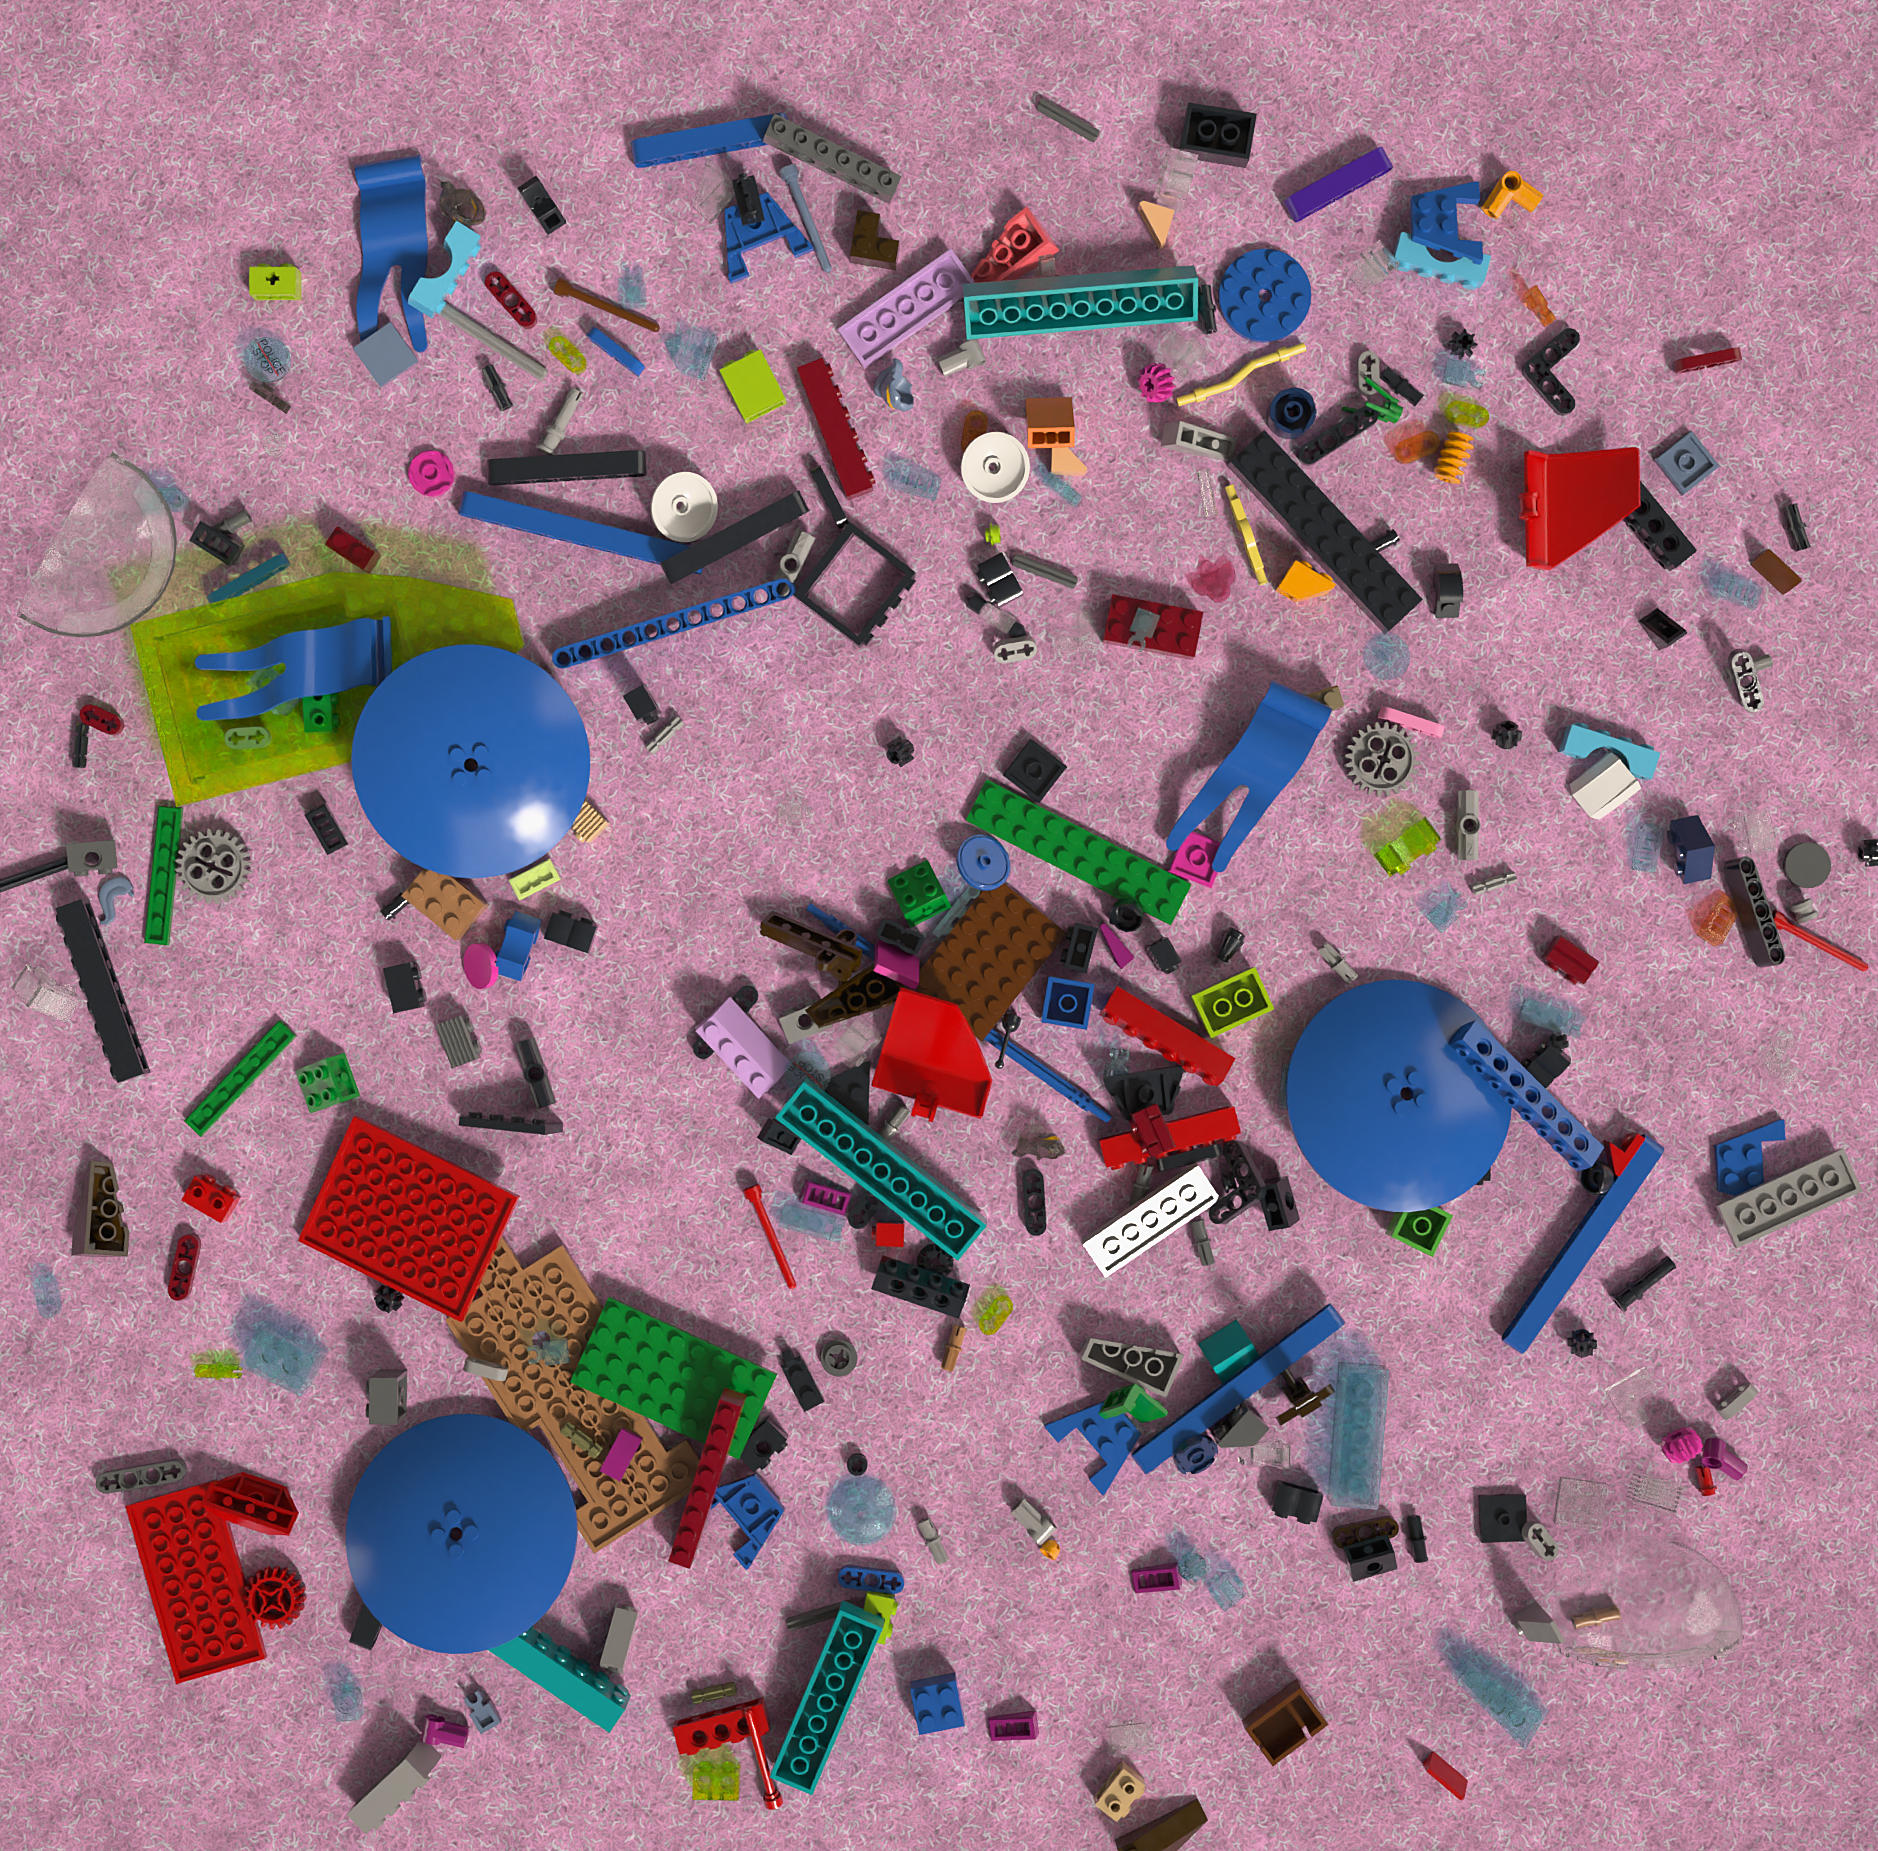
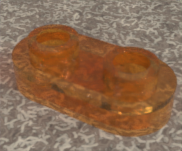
M973 410L965 418L961 439V451L963 454L969 443L987 431L988 419L982 411ZM979 420L981 424L979 427H974L972 421Z
M1424 431L1402 440L1394 449V458L1400 464L1406 465L1427 457L1438 449L1440 444L1439 437L1432 431ZM1424 440L1430 442L1429 448L1423 446ZM1403 449L1408 450L1409 456H1403L1401 451Z

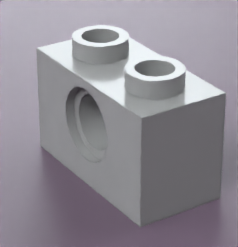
M817 999L804 1003L805 1008L796 1011L794 1007L782 1012L784 1017L779 1018L789 1044L833 1027V1024L818 1028L813 1021L808 1027H804L799 1023V1017L802 1014H807L805 1009L816 1003Z

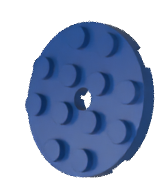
M1257 249L1247 252L1238 257L1223 275L1218 293L1221 314L1228 326L1239 336L1247 340L1267 343L1284 339L1298 329L1309 311L1311 286L1308 276L1294 258L1281 251ZM1268 290L1271 294V299L1267 302L1261 301L1259 292Z

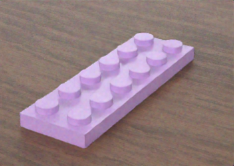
M949 249L838 328V332L865 369L963 299L962 284L975 282L953 250Z

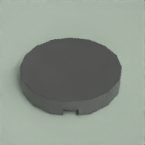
M1815 843L1797 844L1787 851L1785 855L1786 858L1783 863L1784 874L1791 884L1797 887H1817L1827 880L1831 872L1829 854L1822 846Z

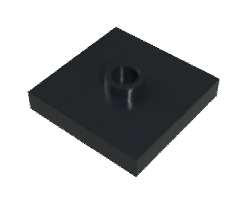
M1030 739L1002 776L1037 803H1040L1067 766Z
M1524 1493L1478 1495L1480 1542H1524L1522 1527L1527 1523L1526 1495Z

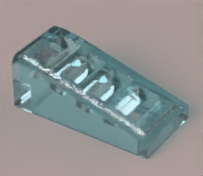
M899 463L895 466L889 487L935 501L942 479ZM901 473H905L903 484L899 482ZM911 475L915 476L912 487L908 486ZM920 478L924 479L921 490L917 489ZM932 481L933 483L930 489V493H927L926 488L928 482Z
M1721 572L1717 576L1711 596L1756 610L1763 588L1729 573ZM1726 582H1729L1730 584L1727 592H1725L1724 588ZM1734 585H1738L1734 596L1732 595ZM1744 587V588H1746V591H1745V594H1744L1743 599H1741V598H1739V597H1740L1742 588ZM1750 591H1755L1752 602H1748Z
M1638 822L1632 870L1655 873L1665 832L1663 826ZM1646 831L1655 832L1654 836L1646 835ZM1644 840L1653 841V846L1644 844ZM1642 850L1652 851V855L1642 854ZM1640 859L1651 860L1650 864H1644L1639 862Z

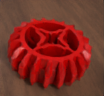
M276 1565L273 1570L270 1566H267L264 1571L260 1569L256 1572V1576L250 1577V1583L244 1587L248 1593L243 1594L242 1598L248 1600L249 1603L243 1604V1608H250L251 1611L247 1613V1616L252 1614L255 1616L253 1623L259 1620L262 1621L261 1628H264L268 1623L270 1630L274 1629L276 1625L279 1629L283 1628L285 1623L291 1625L294 1622L293 1618L297 1619L300 1616L299 1611L305 1608L302 1602L306 1601L307 1596L302 1593L305 1592L306 1587H299L302 1579H294L296 1572H292L290 1575L287 1574L289 1571L288 1567H285L282 1571L279 1565ZM277 1581L280 1582L281 1585L273 1586L270 1583L267 1585L265 1582ZM286 1589H288L291 1595V1604L289 1603L290 1600L286 1597ZM258 1591L260 1592L259 1595L263 1598L262 1606L258 1599ZM278 1591H280V1593L277 1595L278 1598L274 1600L271 1604H269V1602L272 1600L271 1597ZM277 1609L279 1612L282 1610L284 1613L273 1614L268 1612V1610Z

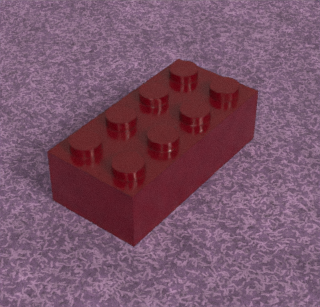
M1112 594L1102 643L1193 660L1196 655L1204 612Z

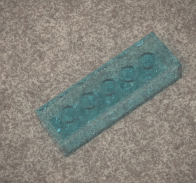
M1338 1362L1327 1497L1331 1506L1378 1510L1389 1369L1385 1365Z

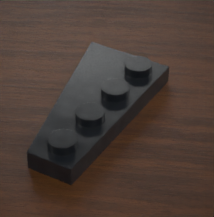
M468 1112L467 1116H459V1126L540 1135L563 1132V1123L547 1122V1119L533 1118V1120H525V1117L511 1116V1119L504 1118L502 1114H490V1117H484L482 1112Z

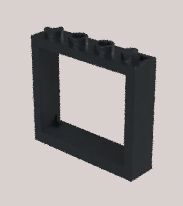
M849 522L793 596L849 641L861 648L862 645L867 646L875 636L872 632L876 627L881 628L889 617L886 614L891 608L895 610L903 600L900 596L905 589L908 592L912 589L917 581L914 579L916 572ZM853 536L857 537L905 574L859 636L807 597Z

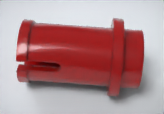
M1702 1466L1695 1467L1700 1486L1698 1491L1701 1492V1495L1710 1496L1716 1494L1717 1486L1713 1483L1710 1468L1705 1466L1703 1468Z

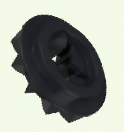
M932 1243L923 1247L919 1252L917 1267L931 1271V1262L926 1257L934 1259L940 1253L939 1262L944 1267L936 1266L932 1272L948 1276L952 1271L954 1259L937 1244Z

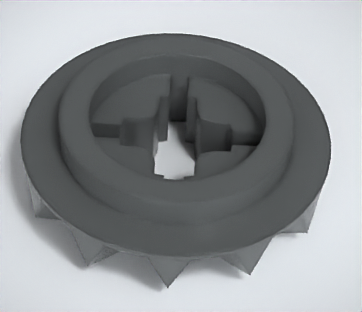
M836 1339L828 1342L823 1348L821 1364L830 1375L836 1377L846 1376L856 1367L858 1355L855 1347L847 1340ZM843 1349V1357L847 1361H840L836 1367V1358L831 1354H838Z

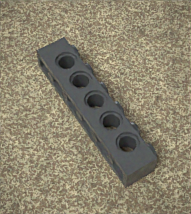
M775 113L763 139L764 143L888 204L893 198L902 177Z

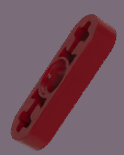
M497 271L490 272L485 278V286L520 327L524 329L533 328L538 321L537 314L503 274ZM492 279H501L499 283L504 288L502 293L496 286L491 288L493 285ZM511 294L516 295L518 298L517 303L514 306H507L505 304L506 297ZM522 308L527 315L531 313V321L527 322L525 320L521 322L523 317L517 310Z
M1740 347L1681 358L1673 363L1675 373L1681 374L1705 369V366L1706 368L1735 363L1741 361L1742 356Z
M195 1234L182 1236L178 1241L168 1285V1295L175 1301L187 1298L192 1291L202 1245L201 1239ZM192 1239L191 1243L195 1244V1247L189 1250L188 1256L182 1257L181 1254H186L188 1246L184 1245V1242ZM181 1261H187L190 1264L191 1269L189 1273H182L180 1271L179 1264ZM176 1277L188 1278V1281H182L181 1285L185 1292L178 1295V1291L174 1289L180 1285L181 1279H176Z

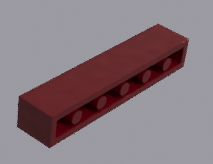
M822 357L797 367L799 377L847 500L849 501L872 492V485L876 482L872 471H866L864 463L867 462V458L863 449L858 450L856 441H859L854 427L850 429L847 420L851 419L848 409L840 404L839 398H842L839 386L838 384L833 386L830 377L834 376L830 363L825 364Z

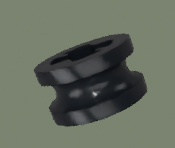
M1229 1171L1227 1175L1224 1173L1220 1174L1226 1194L1230 1190L1237 1188L1232 1171Z
M854 1453L848 1458L847 1469L849 1473L860 1476L866 1472L868 1461L863 1454ZM854 1459H857V1462L859 1459L863 1461L861 1464L862 1469L858 1470L856 1468L855 1470L852 1468Z

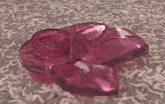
M1203 560L1199 569L1200 578L1193 579L1191 585L1197 594L1208 596L1213 602L1222 603L1229 598L1231 593L1230 585L1234 582L1236 576L1234 566L1231 561H1228L1218 568L1214 563ZM1220 587L1223 590V594L1216 595L1215 588Z

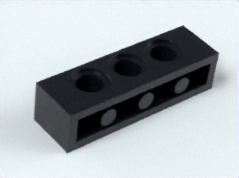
M1640 481V506L1642 513L1637 514L1633 511L1625 518L1629 521V528L1642 537L1644 547L1649 551H1653L1658 557V564L1663 569L1671 571L1692 556L1697 549ZM1649 521L1656 525V532L1649 530ZM1664 539L1670 542V550L1663 547Z
M882 1255L871 1289L959 1319L966 1302L970 1284Z

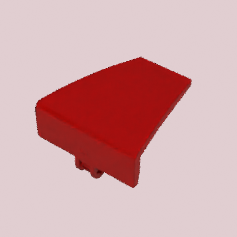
M1628 447L1560 454H1544L1533 450L1524 451L1525 493L1518 494V499L1521 500V512L1518 513L1519 519L1525 520L1527 567L1543 571L1555 568L1606 533L1640 506L1639 448Z
M900 988L871 1085L875 1088L915 1099L910 1116L915 1117L917 1115L929 1119L928 1122L933 1123L937 1107L981 1119L993 1080L980 1046L958 1005Z

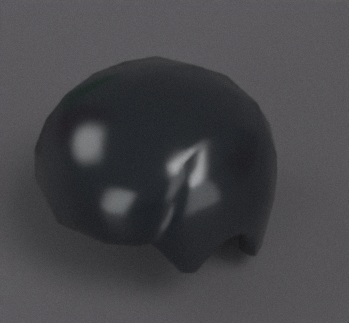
M1128 898L1116 901L1108 912L1110 924L1115 925L1118 930L1124 932L1136 931L1143 923L1144 914L1142 907L1136 901Z
M1596 1160L1591 1168L1582 1170L1580 1181L1587 1192L1592 1195H1600L1606 1193L1612 1187L1614 1173L1606 1162Z

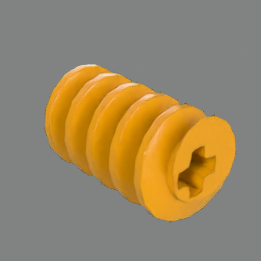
M1450 431L1447 434L1449 440L1444 442L1445 449H1442L1440 452L1442 457L1437 460L1439 466L1434 468V476L1446 483L1460 484L1461 481L1456 478V475L1462 476L1464 474L1459 467L1467 466V463L1462 459L1470 458L1471 455L1465 451L1466 449L1473 450L1474 446L1469 441L1474 439L1464 433Z

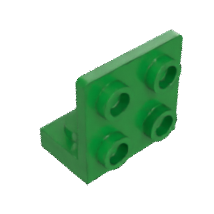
M928 860L887 880L910 928L951 908L948 898Z
M345 1053L323 1059L295 1071L310 1113L360 1096Z
M1134 1383L1111 1391L1098 1414L1102 1418L1108 1419L1128 1412L1140 1423H1146L1165 1417L1168 1411L1162 1406L1161 1402L1148 1395L1143 1387Z

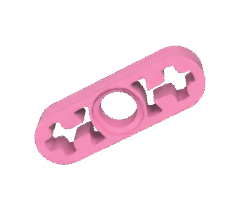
M1384 706L1380 707L1377 717L1382 721L1397 724L1404 728L1408 726L1410 730L1435 738H1441L1445 728L1438 723Z

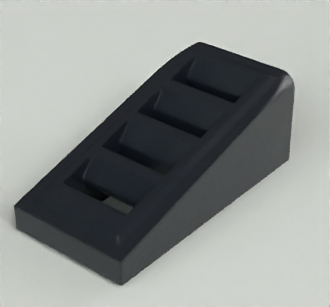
M199 521L189 539L190 542L228 566L235 564L245 547L244 544L203 521ZM204 531H208L204 541H201L200 538ZM213 535H214V536H216L217 538L215 539L213 545L210 546V545H208V544L210 543V541H211V539H212V537H213ZM221 542H225L221 551L217 550ZM230 546H231V547H233V550L231 551L230 555L228 556V555H226V553L228 552V550H229V548H230Z
M326 802L304 814L327 855L348 845ZM322 812L325 813L326 816L315 821L314 816ZM329 820V825L321 829L319 828L318 825ZM334 829V833L324 838L323 833ZM336 837L340 839V841L330 846L327 844L328 841Z

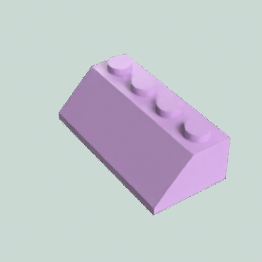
M728 997L695 1027L696 1032L758 1099L792 1065L731 997Z

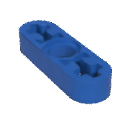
M594 326L585 335L612 358L615 357L614 359L637 377L646 368L640 361Z
M845 1565L838 1573L839 1584L848 1589L897 1594L904 1588V1576L896 1570ZM850 1571L851 1576L858 1577V1572H863L861 1584H857L858 1579L851 1578L850 1582H846L845 1577H842V1575H846V1572ZM873 1573L878 1577V1581L874 1585H868L865 1582V1576ZM881 1575H885L884 1580L891 1581L892 1577H897V1581L901 1583L896 1584V1587L893 1588L891 1583L884 1582V1587H881Z

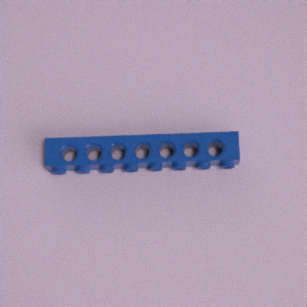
M1477 1020L1462 1025L1449 1044L1456 1054L1462 1057L1472 1067L1473 1071L1478 1073L1492 1089L1502 1096L1504 1101L1512 1106L1520 1114V1117L1527 1121L1536 1130L1537 1134L1543 1137L1552 1146L1553 1150L1559 1153L1576 1171L1591 1168L1604 1149V1146Z

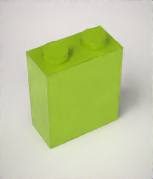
M755 349L750 350L743 355L744 358L736 362L735 360H730L723 364V368L719 370L746 424L787 404L786 398L761 349L757 351Z

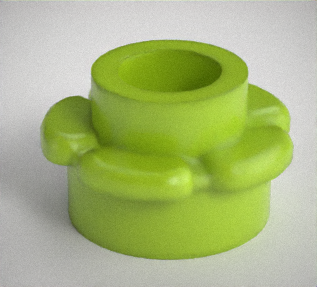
M990 523V527L985 528L986 542H991V545L994 546L995 543H1001L999 524L992 525Z

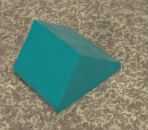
M1237 1319L1198 1343L1222 1383L1260 1356Z

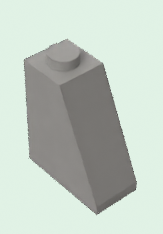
M621 1605V1608L615 1607L600 1661L601 1669L624 1674L638 1619V1613L634 1612L635 1608Z

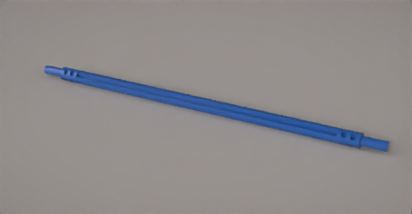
M812 903L806 909L807 912L823 922V926L836 935L841 930L851 929L832 914L829 916ZM857 933V943L855 946L861 948L862 953L874 961L875 945ZM991 1029L984 1040L1001 1051L1004 1036ZM1008 1040L1005 1055L1084 1111H1090L1105 1123L1109 1122L1112 1116L1094 1104L1093 1099Z

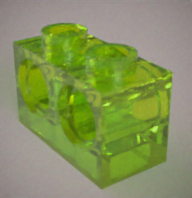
M709 1761L695 1764L692 1800L739 1801L741 1793V1765H736L734 1762L713 1765ZM707 1776L711 1782L703 1783L700 1777ZM731 1777L734 1782L727 1784L723 1781V1778Z

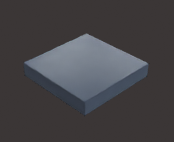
M391 322L353 347L355 353L381 388L419 362Z
M1692 430L1654 459V462L1681 496L1720 467Z

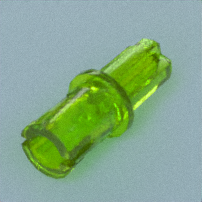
M217 1362L216 1364H197L194 1373L197 1378H215L217 1381L221 1380V1378L241 1379L242 1373H234L233 1371L243 1370L241 1364H222V1362Z

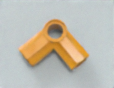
M1509 171L1497 181L1496 186L1480 209L1489 217L1497 220L1509 201L1513 200L1531 213L1544 195L1522 180L1518 172ZM1505 179L1513 182V189L1505 186Z

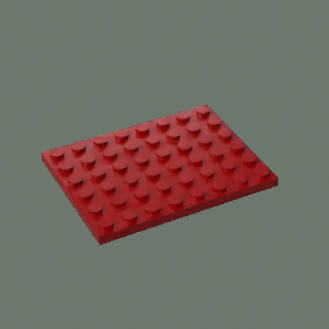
M356 1115L353 1116L298 1241L462 1322L520 1195Z

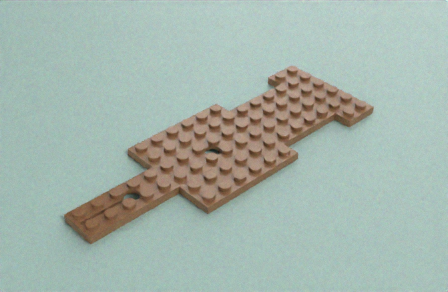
M502 1235L479 1286L483 1296L471 1303L464 1321L459 1322L451 1317H448L445 1321L468 1357L493 1362L508 1368L505 1381H497L482 1377L510 1423L526 1432L539 1425L588 1501L576 1509L578 1530L595 1554L689 1494L700 1458L688 1439L667 1451L645 1416L570 1382L604 1307L564 1244L524 1269ZM539 1331L548 1333L551 1339L550 1345L544 1349L536 1347L533 1343L535 1333ZM567 1422L572 1423L575 1426V1430L579 1429L593 1440L592 1443L595 1444L596 1442L602 1446L603 1449L596 1458H592L587 1454V1450L583 1451L571 1442L569 1436L566 1438L560 1433ZM622 1427L643 1437L619 1482L600 1472V1469Z

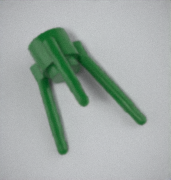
M1365 377L1364 380L1389 401H1385L1381 407L1370 402H1365V406L1379 411L1378 420L1385 423L1388 421L1393 424L1397 423L1403 412V407L1398 405L1399 400L1389 395L1369 377ZM1342 407L1343 411L1350 413H1354L1358 410L1349 407ZM1363 412L1365 417L1371 418L1373 416L1371 412Z

